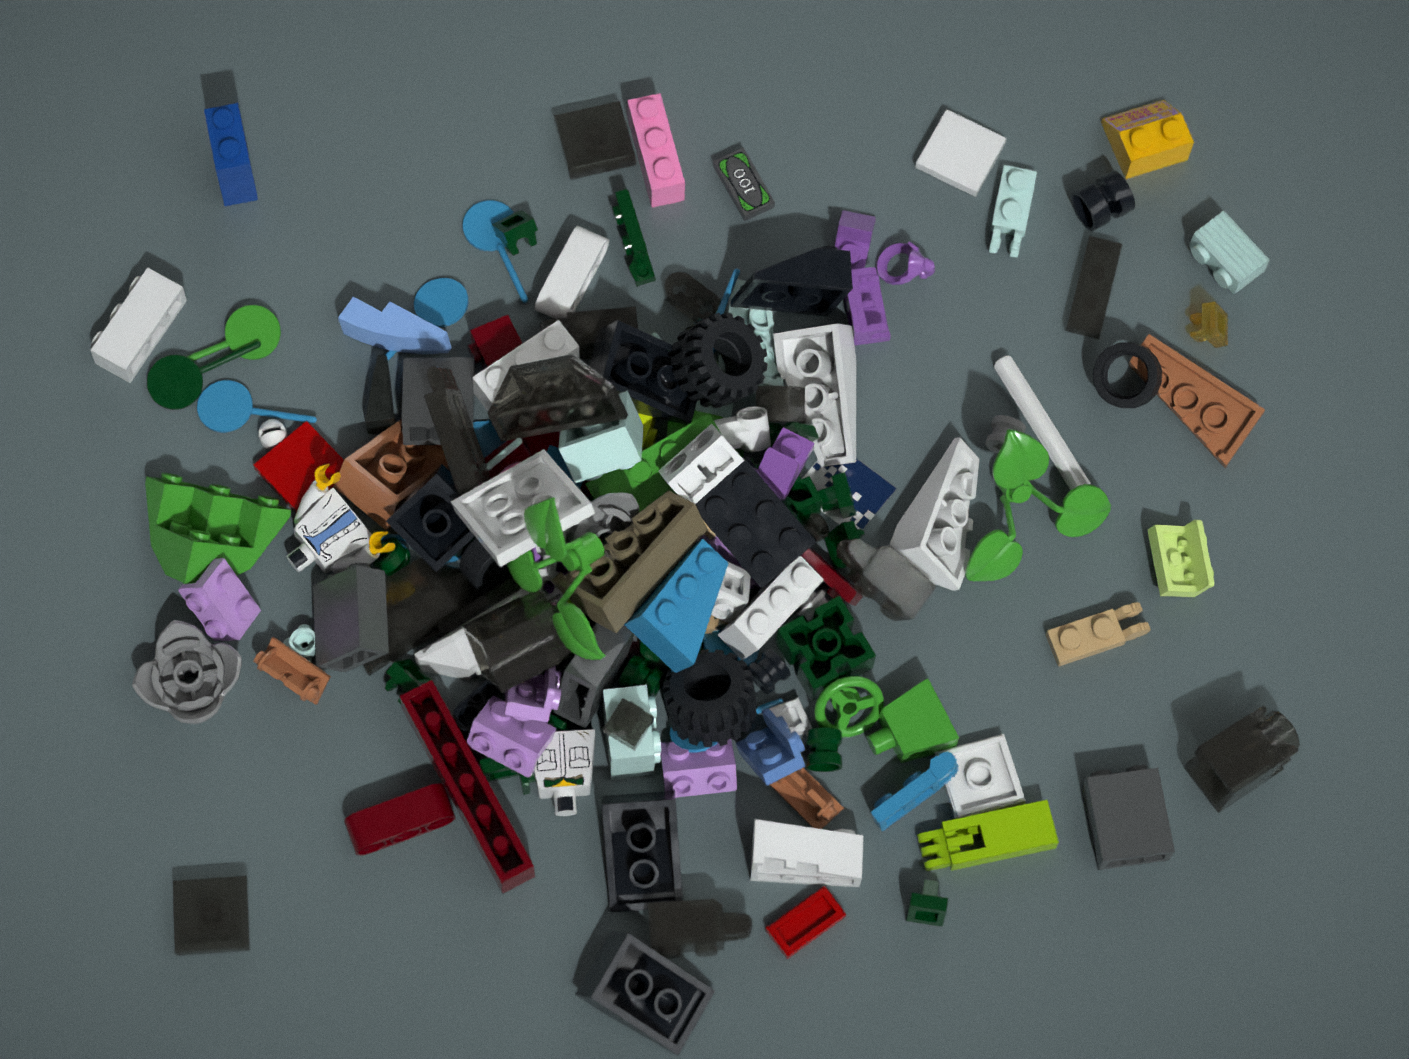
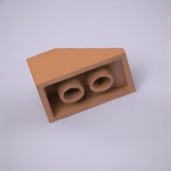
M401 419L344 459L339 472L341 478L335 483L334 488L387 530L391 526L386 520L405 499L441 464L450 471L461 460L462 454L451 445H403Z

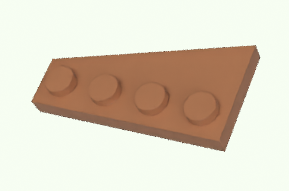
M1148 334L1141 346L1148 348L1158 358L1162 368V383L1157 396L1221 465L1226 468L1264 414L1265 409ZM1133 356L1129 361V366L1146 383L1148 373L1146 366L1138 357Z

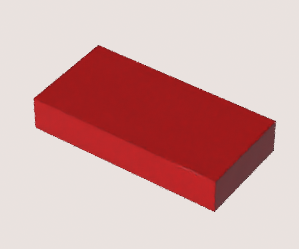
M823 886L767 926L765 931L788 960L846 917V913L828 889Z

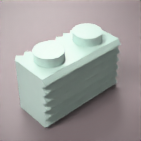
M1222 211L1214 219H1211L1210 222L1193 234L1189 245L1193 257L1200 264L1208 265V268L1213 271L1216 282L1222 288L1230 289L1232 294H1236L1262 274L1269 263V258L1225 211Z

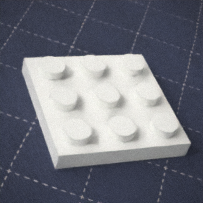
M545 450L536 453L451 501L456 514L500 567L537 546L531 539L524 522V511L529 506L554 497L562 532L595 514L591 502Z

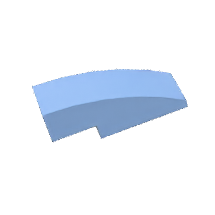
M352 297L338 317L343 334L381 349L411 354L449 353L452 348L446 331L390 301L381 312L365 302Z

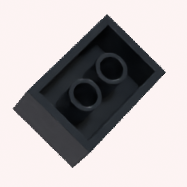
M748 457L695 504L703 521L761 589L817 542L814 534Z

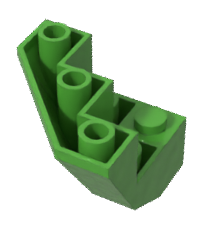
M162 472L161 478L146 476L145 487L151 547L165 575L184 584L196 583L211 562L217 558H225L236 575L250 570L291 515V510L278 505L279 499L258 495V499L230 493L231 488L223 485L210 484L209 487L183 482L182 476Z

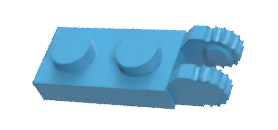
M943 751L939 756L931 759L930 768L923 774L921 772L914 773L904 781V788L894 795L891 793L884 795L874 804L875 809L871 811V815L882 832L940 790L941 787L951 781L952 777L955 778V775H958L959 766L955 755H952V752Z

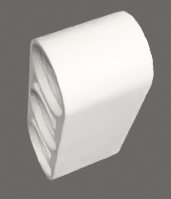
M576 226L538 295L535 311L568 324L606 254L609 239Z

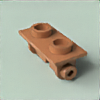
M275 637L271 638L266 651L261 650L254 658V663L258 665V670L265 671L276 680H281L284 682L283 685L298 694L302 701L309 700L315 705L318 704L331 678L330 675Z
M804 768L770 784L813 828L823 829L844 809Z

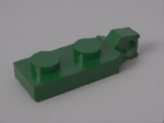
M629 190L617 191L615 195L618 204L613 205L612 209L617 225L624 224L627 235L621 236L626 255L633 254V261L629 266V272L636 286L656 281Z

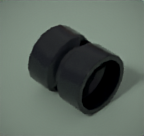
M1112 171L1097 179L1095 185L1087 184L1071 194L1074 211L1080 222L1089 231H1094L1108 224L1111 216L1116 219L1135 208V199L1129 184L1117 171Z

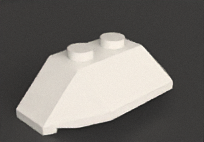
M521 588L431 645L415 653L416 665L424 672L471 680L477 675L479 678L487 676L495 670L498 662L506 657L511 659L530 643L539 603L531 598L529 592Z

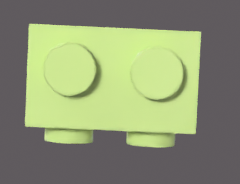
M1193 520L1185 526L1154 525L1147 530L1160 596L1196 597L1214 586V572L1211 567L1207 537L1202 520Z

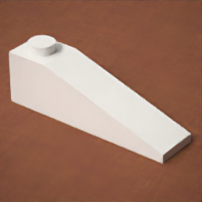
M837 323L773 333L777 369L792 395L790 397L795 408H798L804 424L814 425L819 436L817 440L813 441L815 443L813 450L821 467L855 463L856 354L852 326Z
M960 437L954 438L897 524L887 550V554L907 575L953 591L960 589L970 558V550L966 549L965 545L967 532L973 529V519L968 518L970 500L976 498L979 458Z

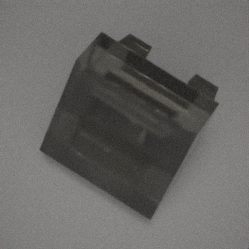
M622 698L604 726L603 732L635 751L652 725L654 716L633 702Z

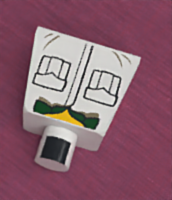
M595 729L555 732L552 741L537 760L534 775L538 796L542 799L554 798L555 815L557 816L575 815L577 813L576 796L590 795L595 752Z

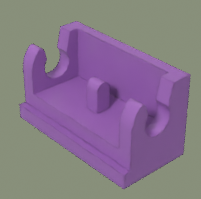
M874 267L852 270L853 289L844 298L848 324L853 328L855 346L890 341L891 338L879 284V275H877L876 268Z

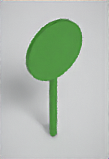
M258 305L241 307L229 317L226 323L225 341L186 357L195 361L226 347H229L234 352L259 341L261 342V347L240 357L248 360L262 359L270 355L278 346L281 337L280 324L276 316L267 308Z

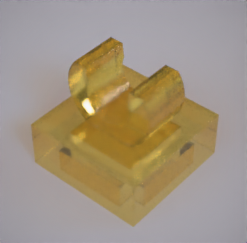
M1216 302L1203 303L1202 313H1194L1190 316V320L1195 325L1202 324V328L1199 331L1190 332V337L1196 342L1207 340L1215 348L1228 346V314Z

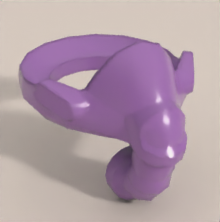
M908 241L907 244L897 243L887 247L879 256L877 272L879 277L887 284L902 285L910 282L918 275L921 279H927L935 272V265L932 260L920 254L917 246ZM897 254H907L909 260L906 272L897 277L890 276L887 271L890 259Z

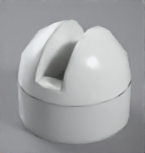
M268 419L260 426L258 436L260 443L265 448L272 450L287 437V432L281 422L276 419ZM276 428H279V429H280V430L271 431V432H268V433H266V434H263L265 431L273 430V429H276Z

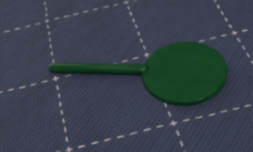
M256 341L200 368L188 357L182 355L165 356L159 359L148 373V392L151 398L163 408L170 410L184 409L192 405L200 396L203 388V373L261 347V342Z

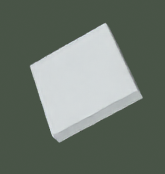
M946 109L917 160L915 168L976 197L1006 144L1007 138Z
M1004 734L935 752L934 757L939 756L943 751L952 752L959 766L958 775H955V778L952 777L951 781L944 785L954 819L1025 804L1026 800Z

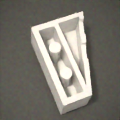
M755 819L752 837L750 881L847 887L860 886L862 879L863 835H857L855 831L848 829L830 831Z

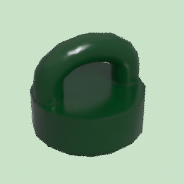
M389 538L381 543L384 547L388 543H395V549L391 552L380 553L379 558L372 563L379 570L385 571V575L388 577L396 578L402 575L408 568L411 554L399 540Z

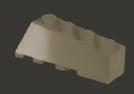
M669 490L634 516L631 526L624 531H615L605 538L607 544L603 546L604 556L590 564L592 572L583 578L569 598L588 618L614 633L621 629L708 530L695 503ZM573 570L566 575L561 572L551 581L564 594L580 571Z

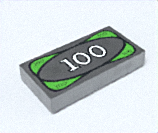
M744 147L713 161L715 171L744 221L775 207V201Z

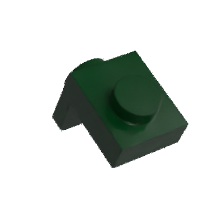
M485 756L486 759L479 760L480 768L488 782L519 776L523 795L530 794L529 783L536 782L534 772L530 777H526Z

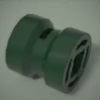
M634 655L624 669L618 686L623 688L647 685L648 697H656L663 685L667 672L658 667H647L646 661L643 658Z
M829 727L808 730L806 732V744L810 747L811 752L807 755V769L815 772H834L842 769V755L837 752L842 744V731Z

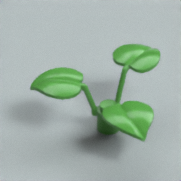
M1008 429L1004 443L994 461L992 475L995 484L1003 493L1000 501L1004 505L1009 532L1006 535L1002 530H993L978 542L966 566V579L969 581L999 580L1010 575L1018 567L1022 559L1023 549L1018 542L1013 541L1016 537V530L1010 506L1011 502L1023 503L1030 498L1031 494L1052 510L1060 513L1055 521V527L1061 534L1069 537H1079L1098 528L1110 513L1112 505L1105 492L1095 485L1083 484L1067 493L1063 500V506L1055 504L1039 492L1029 481L1040 478L1046 472L1049 465L1047 450L1030 435Z
M551 497L529 506L524 511V522L531 539L538 547L545 548L546 554L551 557L534 562L532 551L529 550L517 559L508 562L507 566L517 584L530 593L537 592L542 587V578L537 569L557 561H562L569 571H580L558 601L557 608L559 611L553 614V623L561 641L571 652L585 659L599 660L606 655L600 650L587 618L578 607L567 603V601L583 578L592 572L590 564L604 556V547L598 536L590 531L572 542L565 543L555 498Z

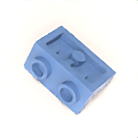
M769 708L762 711L767 727L750 733L745 739L736 743L739 754L766 786L805 767L801 752L805 751L801 738L796 731L791 733L782 716L776 717Z

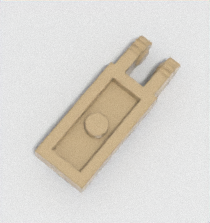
M1140 602L1121 606L1115 611L1110 609L1047 630L1045 635L1058 667L1122 646L1126 641L1143 636L1151 631L1148 622L1137 623L1123 631L1118 621L1134 617L1143 611Z

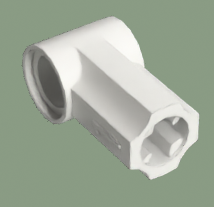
M746 407L739 410L736 416L714 420L722 436L734 449L740 448L747 452L765 450L771 445L767 410L763 407Z

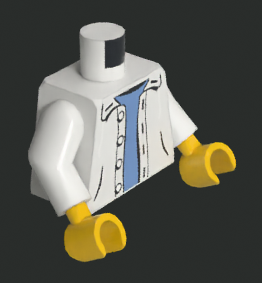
M329 463L316 469L315 481L312 482L302 497L294 518V536L301 545L289 553L286 558L298 573L314 561L325 574L331 571L340 573L348 569L349 565L353 563H367L370 565L379 558L380 553L391 552L395 549V543H388L384 547L381 544L382 537L387 535L388 531H377L371 534L334 488L328 491V486L337 483L341 478V474L337 472L330 480L327 479L325 470L329 467Z

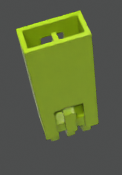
M1048 800L943 821L940 829L917 835L919 843L931 841L934 843V845L920 849L922 857L937 855V859L924 862L926 871L950 867V870L953 871L1056 849L1059 843ZM982 834L981 838L984 841V848L961 852L960 846L967 844L971 846L974 844L972 835Z

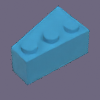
M704 539L697 541L624 624L676 673L695 664L728 562Z

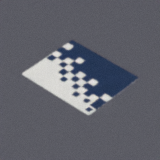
M857 458L855 463L821 467L817 460L803 477L810 476L817 491L834 486L832 475L845 472L849 481L857 515L843 519L840 509L823 512L838 524L854 521L856 529L863 530L896 490L893 485Z

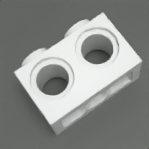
M710 424L658 472L677 495L696 504L744 460L714 425Z

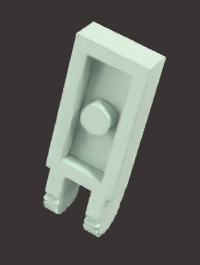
M1004 165L991 226L993 234L989 252L997 253L1001 243L1000 235L1004 233L1014 235L1009 252L1010 257H1018L1021 239L1026 231L1037 171Z

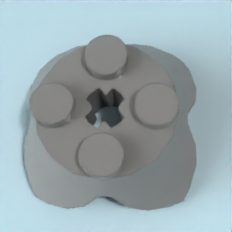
M618 492L608 493L593 500L591 504L595 514L563 531L565 543L572 542L590 531L597 536H602L603 546L606 545L605 538L615 531H624L633 524L632 518L639 513V505L635 497L630 493Z
M173 620L158 637L155 658L152 661L143 663L137 669L132 686L143 701L150 706L167 711L174 719L181 723L200 724L218 712L224 697L234 687L239 678L242 657L231 645L225 643L211 644L203 632L194 625ZM188 672H192L194 677H198L191 684L180 682L185 680L184 675Z

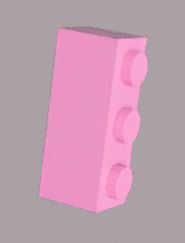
M661 93L627 100V120L651 208L684 201L685 180Z

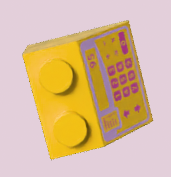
M1165 100L1101 119V124L1125 179L1187 161L1194 144L1182 113Z

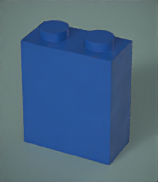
M238 103L204 109L224 206L258 200Z

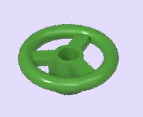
M861 676L840 678L829 684L818 696L814 707L815 720L820 728L829 727L841 730L842 737L859 735L870 729L879 719L880 711L884 707L883 693L879 686L868 678ZM856 687L866 689L871 695L860 697ZM829 699L838 713L834 725L827 720L825 715V708ZM872 707L871 712L864 720L847 727L850 718L856 715L859 710Z

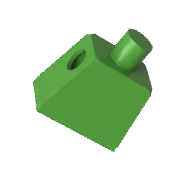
M929 679L923 680L885 706L879 715L882 729L867 735L868 744L874 755L893 748L901 763L935 755V752L956 747L959 736Z

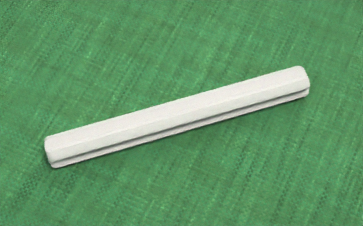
M1006 355L997 360L994 365L996 372L1041 444L1047 450L1051 460L1070 490L1079 485L1091 484L1012 357Z

